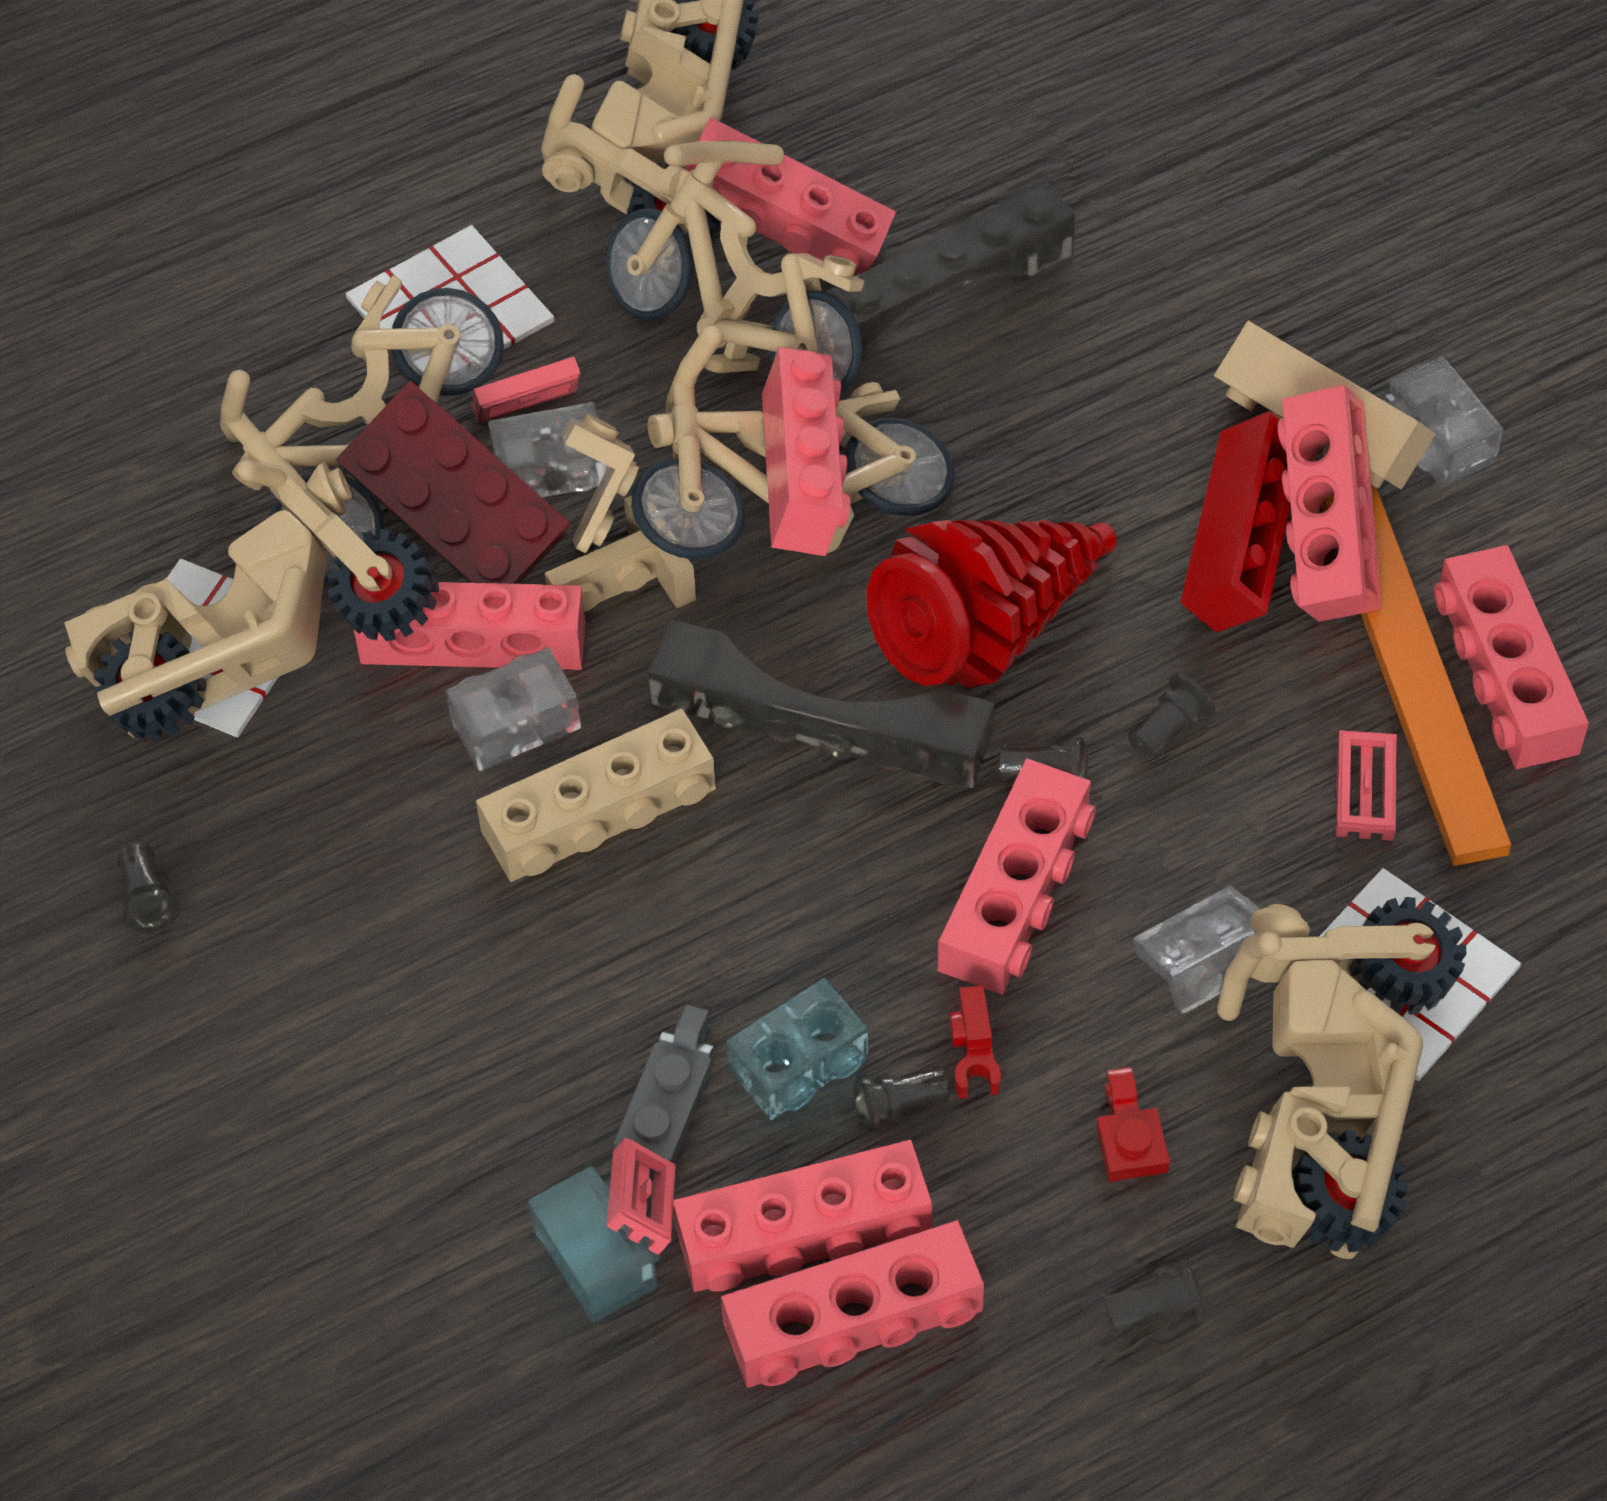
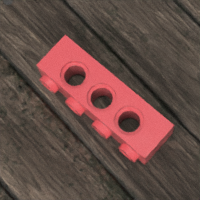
M1346 385L1283 398L1284 418L1278 421V435L1281 445L1287 453L1288 470H1284L1282 473V485L1285 496L1291 503L1292 521L1287 523L1286 535L1292 553L1295 554L1296 573L1292 574L1290 581L1293 599L1297 606L1319 622L1381 610L1382 602L1364 402ZM1330 444L1329 451L1325 457L1315 462L1317 452L1323 446ZM1334 495L1331 507L1319 514L1322 502ZM1339 547L1336 559L1329 565L1323 566L1327 553Z
M1504 545L1444 559L1440 583H1436L1434 586L1435 602L1442 616L1448 615L1454 628L1453 640L1458 656L1462 660L1467 659L1473 671V688L1477 700L1482 705L1487 704L1493 717V734L1498 747L1501 750L1507 749L1515 770L1580 755L1589 722L1509 546Z
M438 582L439 592H431L437 600L435 609L423 608L422 611L428 617L423 626L415 619L409 623L414 633L405 637L399 629H396V640L385 641L379 633L376 641L368 639L363 632L359 634L354 630L361 664L582 670L586 620L582 586Z
M1026 758L938 941V972L976 986L983 985L984 989L1001 995L1004 994L1012 975L1019 978L1023 975L1032 952V944L1028 943V940L1034 928L1041 931L1045 928L1050 917L1054 898L1049 895L1055 882L1065 884L1071 872L1075 859V851L1071 850L1076 837L1085 839L1091 829L1096 806L1089 804L1090 780ZM1040 829H1041V830H1047V831H1049V832H1051V833H1048V834H1037V833H1035V832H1033V831H1034V830H1040ZM1025 875L1028 876L1029 879L1016 880L1011 878V876ZM998 920L1004 921L1008 923V925L996 927L988 923L991 921Z
M957 1220L721 1296L723 1324L746 1387L749 1388L759 1384L777 1386L788 1382L801 1370L820 1364L825 1367L838 1366L853 1359L857 1352L881 1344L887 1348L900 1346L913 1339L918 1332L939 1325L943 1328L961 1326L970 1321L976 1313L983 1311L984 1283ZM908 1284H919L928 1291L921 1296L912 1297L903 1294L900 1289ZM850 1303H860L869 1308L866 1313L859 1316L847 1315L840 1309ZM791 1322H801L810 1327L807 1332L801 1335H789L781 1330L783 1326Z

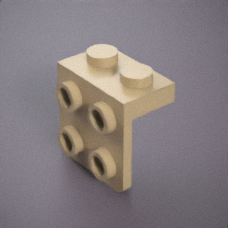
M590 414L586 415L583 422L571 417L562 435L565 445L608 466L573 536L575 548L584 553L587 552L591 543L598 546L602 545L614 520V516L611 515L612 511L608 510L616 493L623 497L626 496L639 469L636 466V462L632 461L635 456L632 448L616 439L619 433L616 431V428Z

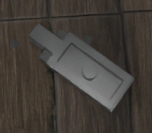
M686 1004L676 1026L675 1035L662 1032L658 1043L655 1042L613 1143L614 1150L624 1138H627L675 1164L712 1072L711 1058L714 1052L713 1046L704 1044L710 1030V1025L707 1021L708 1010Z

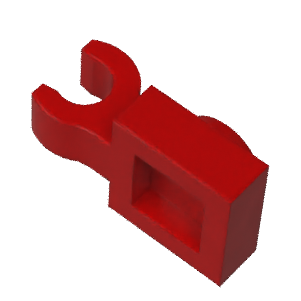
M980 985L959 988V1011L949 1012L953 1048L963 1047L965 1057L957 1064L955 1069V1091L960 1099L967 1098L968 1079L978 1075L988 1080L991 1095H998L1001 1083V1070L992 1052V1034L984 987Z
M1131 1067L1108 1070L1109 1084H1105V1091L1111 1115L1097 1117L1096 1123L1108 1182L1168 1173L1170 1160L1157 1108L1139 1110L1135 1079Z

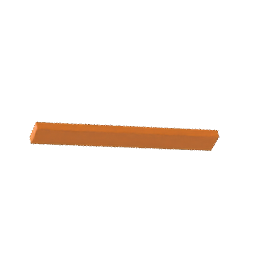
M1372 485L1382 609L1361 613L1446 849L1453 866L1509 856L1511 842L1378 490ZM1334 495L1322 502L1323 512L1327 511L1333 504Z

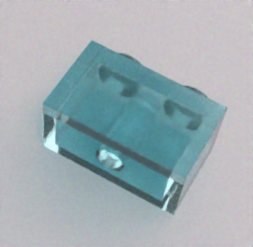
M590 1166L527 1201L533 1230L591 1322L595 1323L657 1288L654 1263L660 1261V1256L648 1250V1237L644 1236L638 1244L628 1239V1226L625 1224L617 1232L606 1227L610 1181L604 1184L594 1167Z

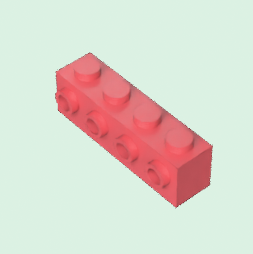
M712 117L709 118L698 141L761 143ZM784 155L783 161L775 166L723 163L713 179L712 188L754 220L756 233L784 246V248L792 253H807L824 261L826 255L848 259L856 264L853 276L862 280L877 258L896 211ZM698 163L686 165L684 169L690 172L696 168Z
M779 347L762 392L771 548L826 556L836 528L845 527L848 520L850 496L842 491L847 470L846 455L839 454L844 420L843 417L836 416L841 382L839 379H833L831 355L819 354L809 350Z
M911 1140L673 1200L675 1228L694 1292L705 1289L715 1292L726 1291L738 1286L744 1279L767 1273L773 1276L791 1274L800 1269L803 1264L825 1258L831 1260L860 1252L864 1248L929 1230L932 1224V1202Z

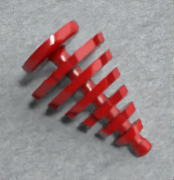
M945 520L906 528L904 530L924 542L925 545L914 537L896 539L891 556L884 559L872 571L866 594L867 615L875 640L887 660L905 678L920 685H939L945 682L953 686L956 682H959L964 687L970 688L995 683L1002 675L1001 672L1004 673L1012 665L1016 654L1020 656L1028 648L1031 638L1035 639L1043 631L1047 621L1050 622L1058 614L1064 602L1094 572L1099 565L1095 561L1114 551L1117 545V536L1109 524L1102 522L1086 527L1078 522L1053 523L1046 520L1016 522V526L1002 521Z

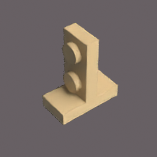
M644 492L643 509L651 527L669 542L679 545ZM632 495L624 498L626 526L630 536L545 572L546 585L582 586L584 612L622 592L637 590L647 581L656 577L676 609L696 600L694 567L689 559L664 552L642 534L634 520L631 508Z

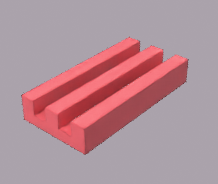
M575 357L473 389L474 395L472 396L473 402L471 406L477 422L481 421L483 423L575 393L581 374Z
M1339 730L1337 741L1335 837L1347 838L1349 831L1359 832L1360 839H1370L1371 833L1382 834V840H1394L1396 831L1397 734ZM1351 745L1360 746L1359 816H1350ZM1373 747H1383L1382 818L1372 817Z
M624 1138L613 1151L606 1227L617 1232L625 1224L628 1226V1239L638 1244L644 1236L648 1237V1250L659 1255L671 1241L675 1164L633 1140ZM650 1168L656 1171L653 1177V1191L652 1180L649 1179ZM652 1192L651 1218L646 1217L647 1198Z

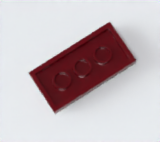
M411 380L336 458V461L344 470L470 583L520 584L572 528L568 520Z

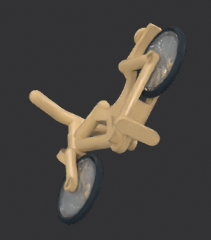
M696 141L671 145L666 148L664 159L670 166L664 170L660 177L659 189L662 194L673 198L671 204H667L662 212L655 209H640L628 214L618 223L607 245L605 257L606 276L616 301L625 311L637 318L657 320L668 316L679 307L687 294L693 271V254L704 312L697 323L698 335L709 325L717 326L723 334L722 342L718 348H725L724 354L711 356L704 366L707 370L716 373L758 370L761 359L756 355L746 353L748 346L770 351L772 365L779 347L809 350L832 356L833 379L840 380V397L843 396L855 382L860 370L863 355L862 337L859 325L852 311L842 300L833 294L821 291L819 278L848 292L862 291L864 280L853 276L856 264L838 256L826 255L824 261L807 253H795L783 257L781 261L782 272L776 274L765 273L754 264L746 247L748 237L752 236L756 231L754 220L712 188L713 179L723 163L775 166L779 165L784 159L783 149L774 144L740 141ZM698 163L696 168L690 172L680 167ZM705 210L721 221L720 241L728 263L737 277L724 297L720 286ZM687 232H688V234H689L691 249H690L689 242H688V240H687V238H686V236H685ZM758 294L769 297L787 294L788 301L777 314L773 326L743 320L751 308V303Z
M393 275L387 285L376 281L361 304V308L368 312L352 338L351 350L353 354L363 358L367 367V376L363 387L353 397L339 403L324 402V394L320 389L309 388L264 433L263 431L260 432L243 412L250 386L249 374L243 370H235L228 378L221 403L220 427L229 441H240L243 445L242 449L245 453L239 462L249 459L279 466L304 491L307 489L305 485L312 474L301 477L294 468L317 467L322 462H325L328 467H341L336 458L348 446H282L304 423L317 427L347 425L362 418L368 425L386 406L382 397L389 380L388 357H394L398 368L404 376L417 385L436 403L440 395H462L482 386L497 371L503 356V331L496 315L481 299L464 290L435 288L422 292L409 300L398 312L392 329H380L381 317L400 290L402 280ZM237 465L235 466L232 474L237 480L251 489H261L262 485L244 482L239 479L236 474ZM344 475L350 488L352 499L344 502L346 514L337 516L363 542L362 533L372 531L375 537L380 539V530H385L383 514L378 502L358 481ZM277 498L271 508L270 516L283 510L282 504ZM325 549L328 559L324 583H331L327 579L329 569L337 571L340 569L334 563L333 556Z
M709 325L702 330L681 361L667 395L665 413L652 415L648 419V433L651 443L655 448L666 447L672 444L674 451L673 459L656 463L645 470L635 483L631 501L634 520L642 534L652 544L666 553L693 560L708 559L727 551L739 539L745 525V506L735 484L724 473L711 465L701 462L700 455L769 504L767 475L708 434L735 433L746 448L766 458L763 412H698L697 407H695V383L700 372L723 338L721 329L714 325ZM871 382L864 384L852 392L851 399L839 401L836 408V416L843 417L844 430L840 446L845 449L847 473L842 485L843 493L849 494L850 505L865 499L876 508L891 514L913 516L933 511L944 503L953 487L954 465L949 452L932 432L909 420L881 418L867 423L860 418L894 411L900 400L896 390L883 392L879 383ZM851 506L845 527L836 528L827 553L839 547L854 517Z

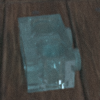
M824 977L728 1039L729 1069L772 1120L786 1110L796 1111L805 1106L814 1097L818 1089L833 1079H845L855 1073L861 1067L865 1058L868 1057V1028ZM822 1033H830L837 1036V1038L831 1041H820L814 1037ZM775 1064L789 1067L788 1070L781 1073H771L765 1070L767 1067Z

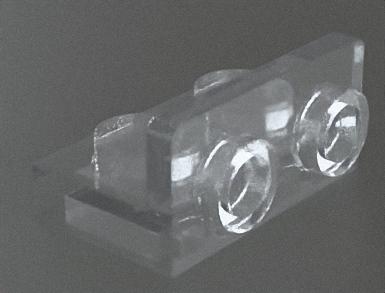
M1230 885L1135 936L1133 941L1137 956L1169 983L1174 1006L1180 1012L1187 1013L1221 993L1227 968L1244 940L1248 936L1254 935L1250 926L1251 917L1260 908Z

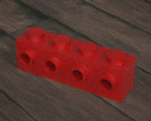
M1271 411L1220 432L1180 601L1182 605L1216 633L1266 615L1291 506V503L1285 496L1282 485V473L1284 470H1288L1287 453L1283 449L1278 435V421L1280 419Z

